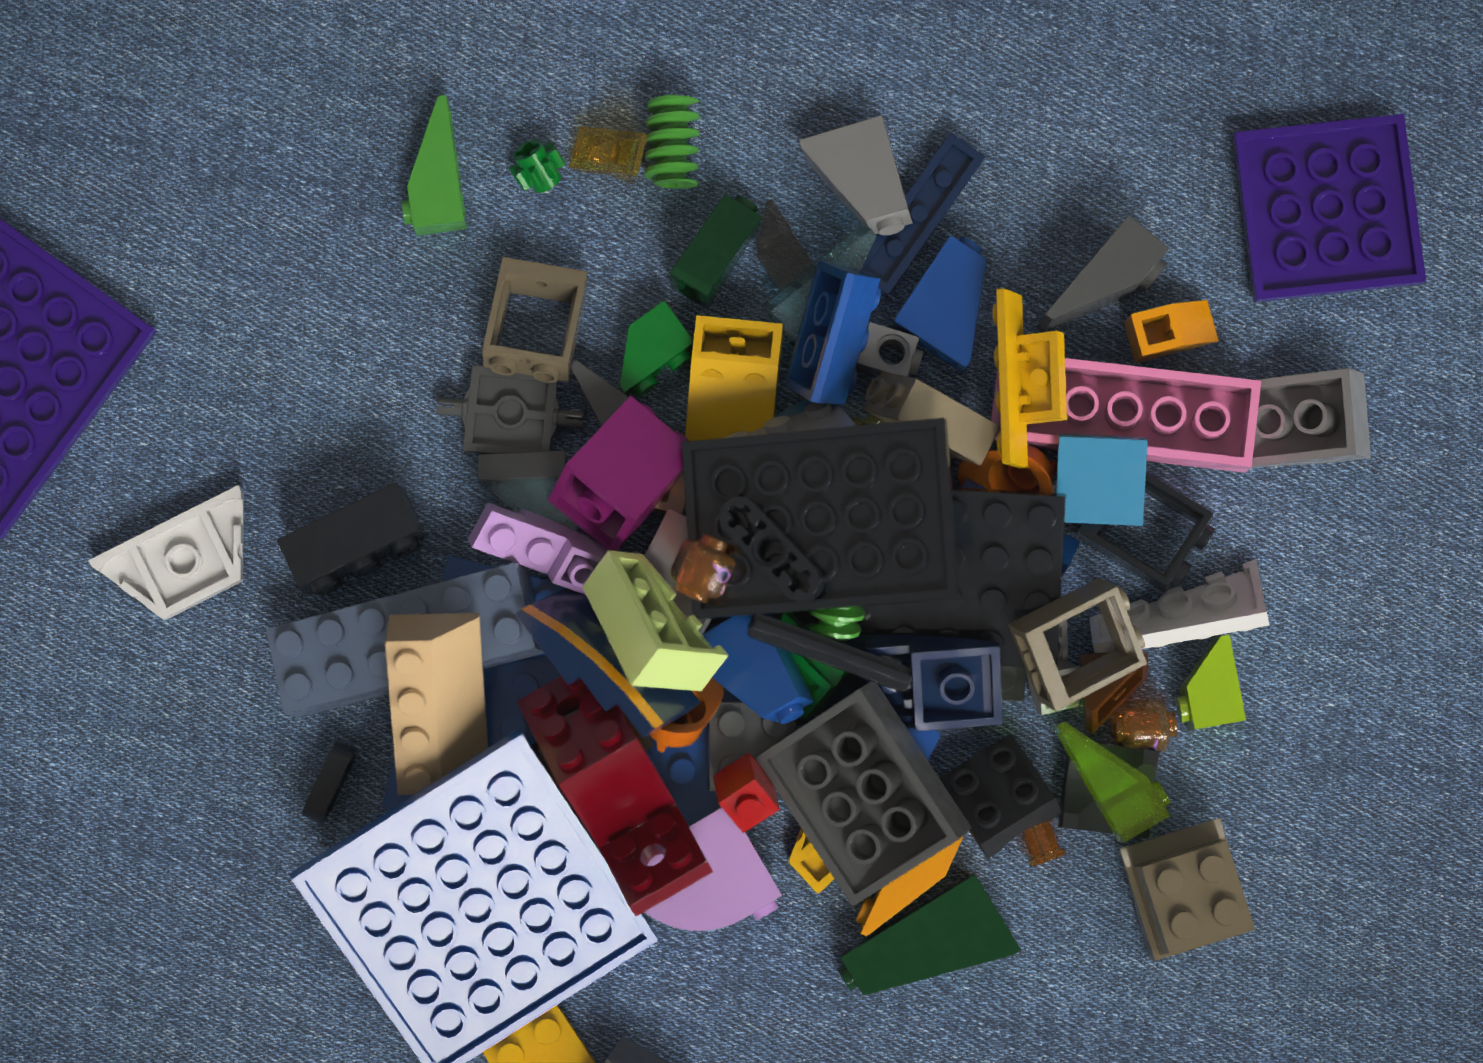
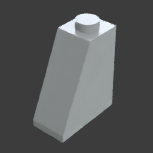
M882 115L799 140L807 163L871 235L878 233L884 236L892 235L903 230L905 225L913 223Z

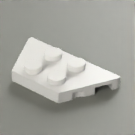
M237 485L88 561L94 569L104 574L129 595L143 603L161 619L167 620L243 582L244 492L241 486Z

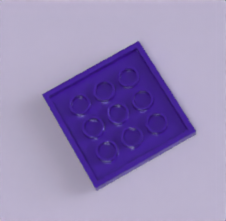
M1404 114L1234 132L1232 141L1253 303L1421 285L1426 282Z

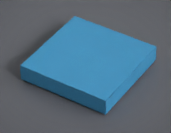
M1059 433L1056 493L1066 494L1065 523L1143 526L1147 437Z

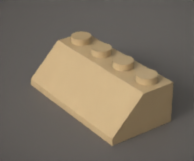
M480 613L397 614L389 616L385 648L398 795H415L488 749Z

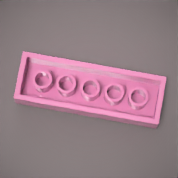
M1065 358L1067 420L1027 424V444L1039 449L1058 451L1059 433L1147 437V461L1246 473L1252 467L1261 380ZM998 369L996 373L994 398L991 414V421L1000 426V429L993 441V443L996 444L998 434L1001 432V417L1000 413L997 410L995 401L996 392L998 389H1000Z

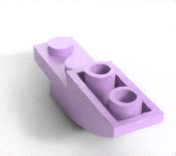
M487 503L468 537L472 548L545 573L553 584L585 594L582 586L608 551L593 539L523 508H521L518 514Z

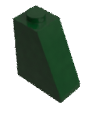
M725 194L671 270V288L708 310L761 226L762 216L756 213L759 208L740 195L733 199Z

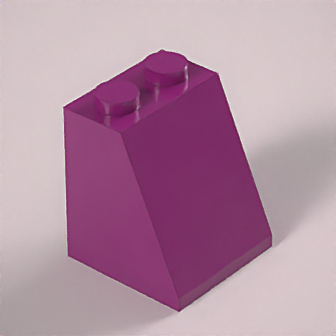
M630 396L567 462L548 501L606 550L619 551L684 474L682 442H689V440L683 434L673 431L658 419L654 410L648 405L639 403Z

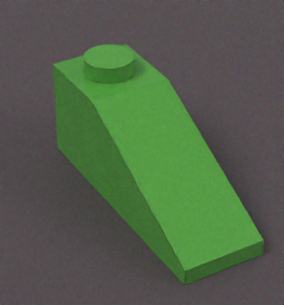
M447 95L437 96L407 184L409 199L401 200L405 225L412 224L417 236L468 229L451 107Z

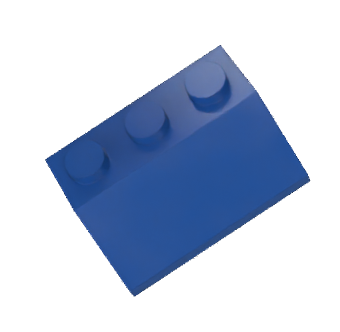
M819 260L784 382L786 387L812 402L845 405L847 395L852 393L856 385L857 372L855 367L859 353L864 351L868 343L869 330L867 325L871 311L877 308L880 301L881 288L879 283L881 278L864 271Z

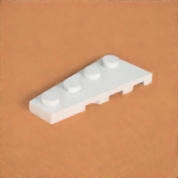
M1256 559L1242 564L1243 571L1225 577L1221 571L1206 576V584L1183 591L1181 586L1169 589L1156 602L1148 604L1141 599L1130 603V609L1127 610L1131 623L1139 629L1143 636L1145 647L1142 649L1163 647L1177 642L1206 639L1215 635L1249 631L1254 628L1269 626ZM1102 613L1089 617L1094 652L1105 653L1115 650Z

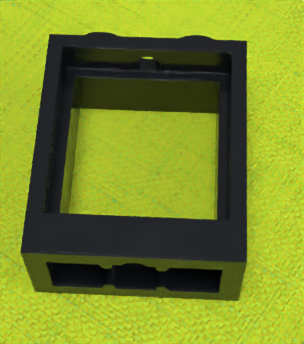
M1146 473L1145 493L1195 523L1164 574L1100 536L1107 524L1083 523L1078 530V539L1166 593L1172 584L1180 587L1193 565L1188 563L1187 559L1195 547L1202 551L1216 530L1210 526L1214 513Z

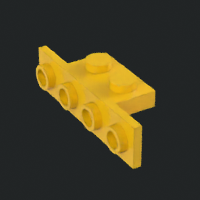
M1002 288L996 289L997 302L993 306V320L998 329V345L994 350V361L996 368L999 370L1000 388L996 392L995 401L1001 417V432L997 437V448L1002 457L1003 464L1017 468H1028L1027 424L1067 420L1064 333L1050 331L1024 335L1022 295Z

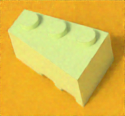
M608 550L582 586L632 686L702 691L728 657V654L720 645L715 646L713 649L698 630L702 623L697 617L690 615L687 618L673 602L677 594L643 554Z

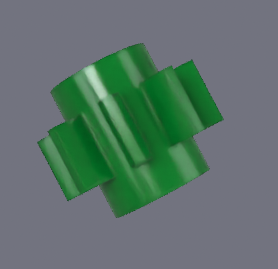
M533 139L523 143L515 150L513 158L516 164L509 167V170L523 191H527L532 187L534 192L543 193L559 183L561 174L558 169L565 166L566 163L551 141L543 145L540 140Z

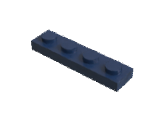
M950 132L905 196L913 223L905 225L903 230L892 235L884 236L878 234L854 269L881 278L879 283L881 294L888 297L986 156Z

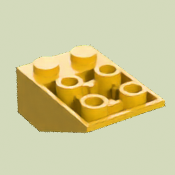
M696 315L685 437L689 441L721 439L740 431L750 433L763 428L768 420L775 418L783 343L782 323Z

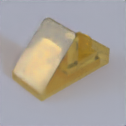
M579 126L569 168L578 172L610 175L626 183L634 184L638 176L648 135L642 132Z

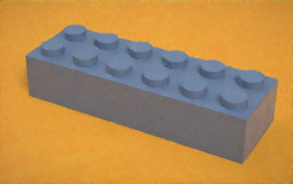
M514 562L266 629L283 713L301 718L388 695L389 684L385 639L390 615L480 613L483 669L543 654V650L516 615L520 609L535 603L528 569Z

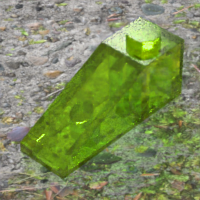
M1061 722L1052 727L1118 842H1126L1170 816L1165 806L1170 804V800L1158 781L1151 783L1147 776L1068 723Z

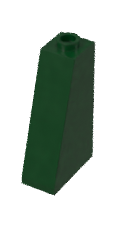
M971 873L840 954L839 957L844 965L837 968L850 991L858 987L862 995L865 996L1012 956L1020 952L1021 949L975 874Z

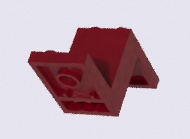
M562 676L517 701L559 787L599 847L628 907L635 917L713 873L708 860L669 788L619 705L605 711L582 679L568 685ZM579 707L578 711L573 715L563 717L572 708ZM664 854L663 859L659 863L647 866L653 857Z

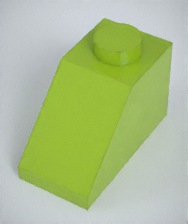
M1230 634L1219 636L1212 640L1180 687L1181 696L1176 697V710L1180 723L1186 722L1188 730L1246 720Z

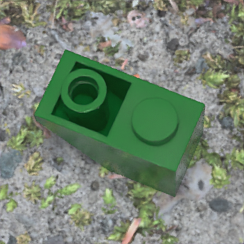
M662 301L629 325L620 379L621 392L627 397L633 393L637 397L644 395L657 385L658 381L655 377L664 370L670 368L672 372H675L691 360L692 355L690 352L693 348V339L665 301Z

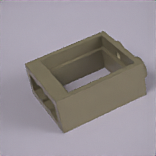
M502 257L482 348L483 367L490 368L493 372L500 375L509 376L519 373L531 375L535 379L546 383H554L558 380L569 382L570 366L573 362L587 294V271ZM510 293L571 303L560 356L499 346Z
M881 371L879 377L873 379L868 386L865 395L866 402L862 410L885 423L945 418L947 419L950 457L980 466L1000 429L999 425L920 380Z
M1097 578L1008 624L1039 702L1054 711H1058L1147 664L1142 652V648L1145 647L1143 636L1139 629L1131 623L1127 610L1130 609V602L1120 586ZM1098 604L1115 650L1061 677L1043 632Z

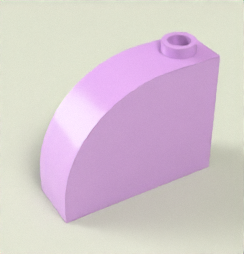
M721 807L689 826L713 873L650 908L645 913L655 920L679 929L691 931L714 930L732 925L751 914L756 921L779 908L775 900L780 898L782 894L746 833H742ZM664 854L653 857L647 866L659 863L663 859Z

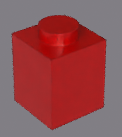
M750 753L745 754L713 775L718 804L742 833L780 810L775 787Z

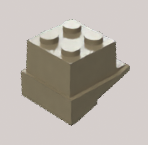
M1221 818L1119 849L1149 960L1157 961L1256 930L1225 837Z

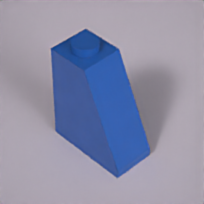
M950 235L895 317L891 327L919 337L917 343L919 346L963 374L971 361L987 259L980 255L982 249L970 239L961 236L957 240Z
M764 614L773 618L772 614ZM753 615L731 617L704 633L702 636L713 649L715 646L720 645L728 654V657L712 678L761 718L786 724L804 714L803 708L814 702L791 653L752 639L747 635L748 624Z

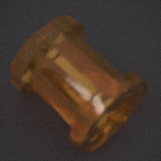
M1053 818L1022 832L1031 857L1028 860L1030 867L1066 855L1065 848L1059 847L1050 822Z

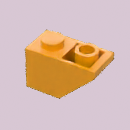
M1208 300L1172 303L1131 314L1124 322L1135 364L1219 341Z

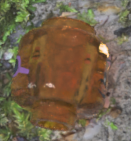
M704 533L700 541L695 539L685 540L681 544L669 573L670 578L676 582L674 590L703 603H707L709 598L720 597L735 567L733 557L725 553L728 544Z
M1155 697L1125 700L1119 707L1118 712L1112 714V733L1115 746L1159 751V754L1164 753L1168 748L1169 738L1177 737L1175 712H1167L1163 701Z

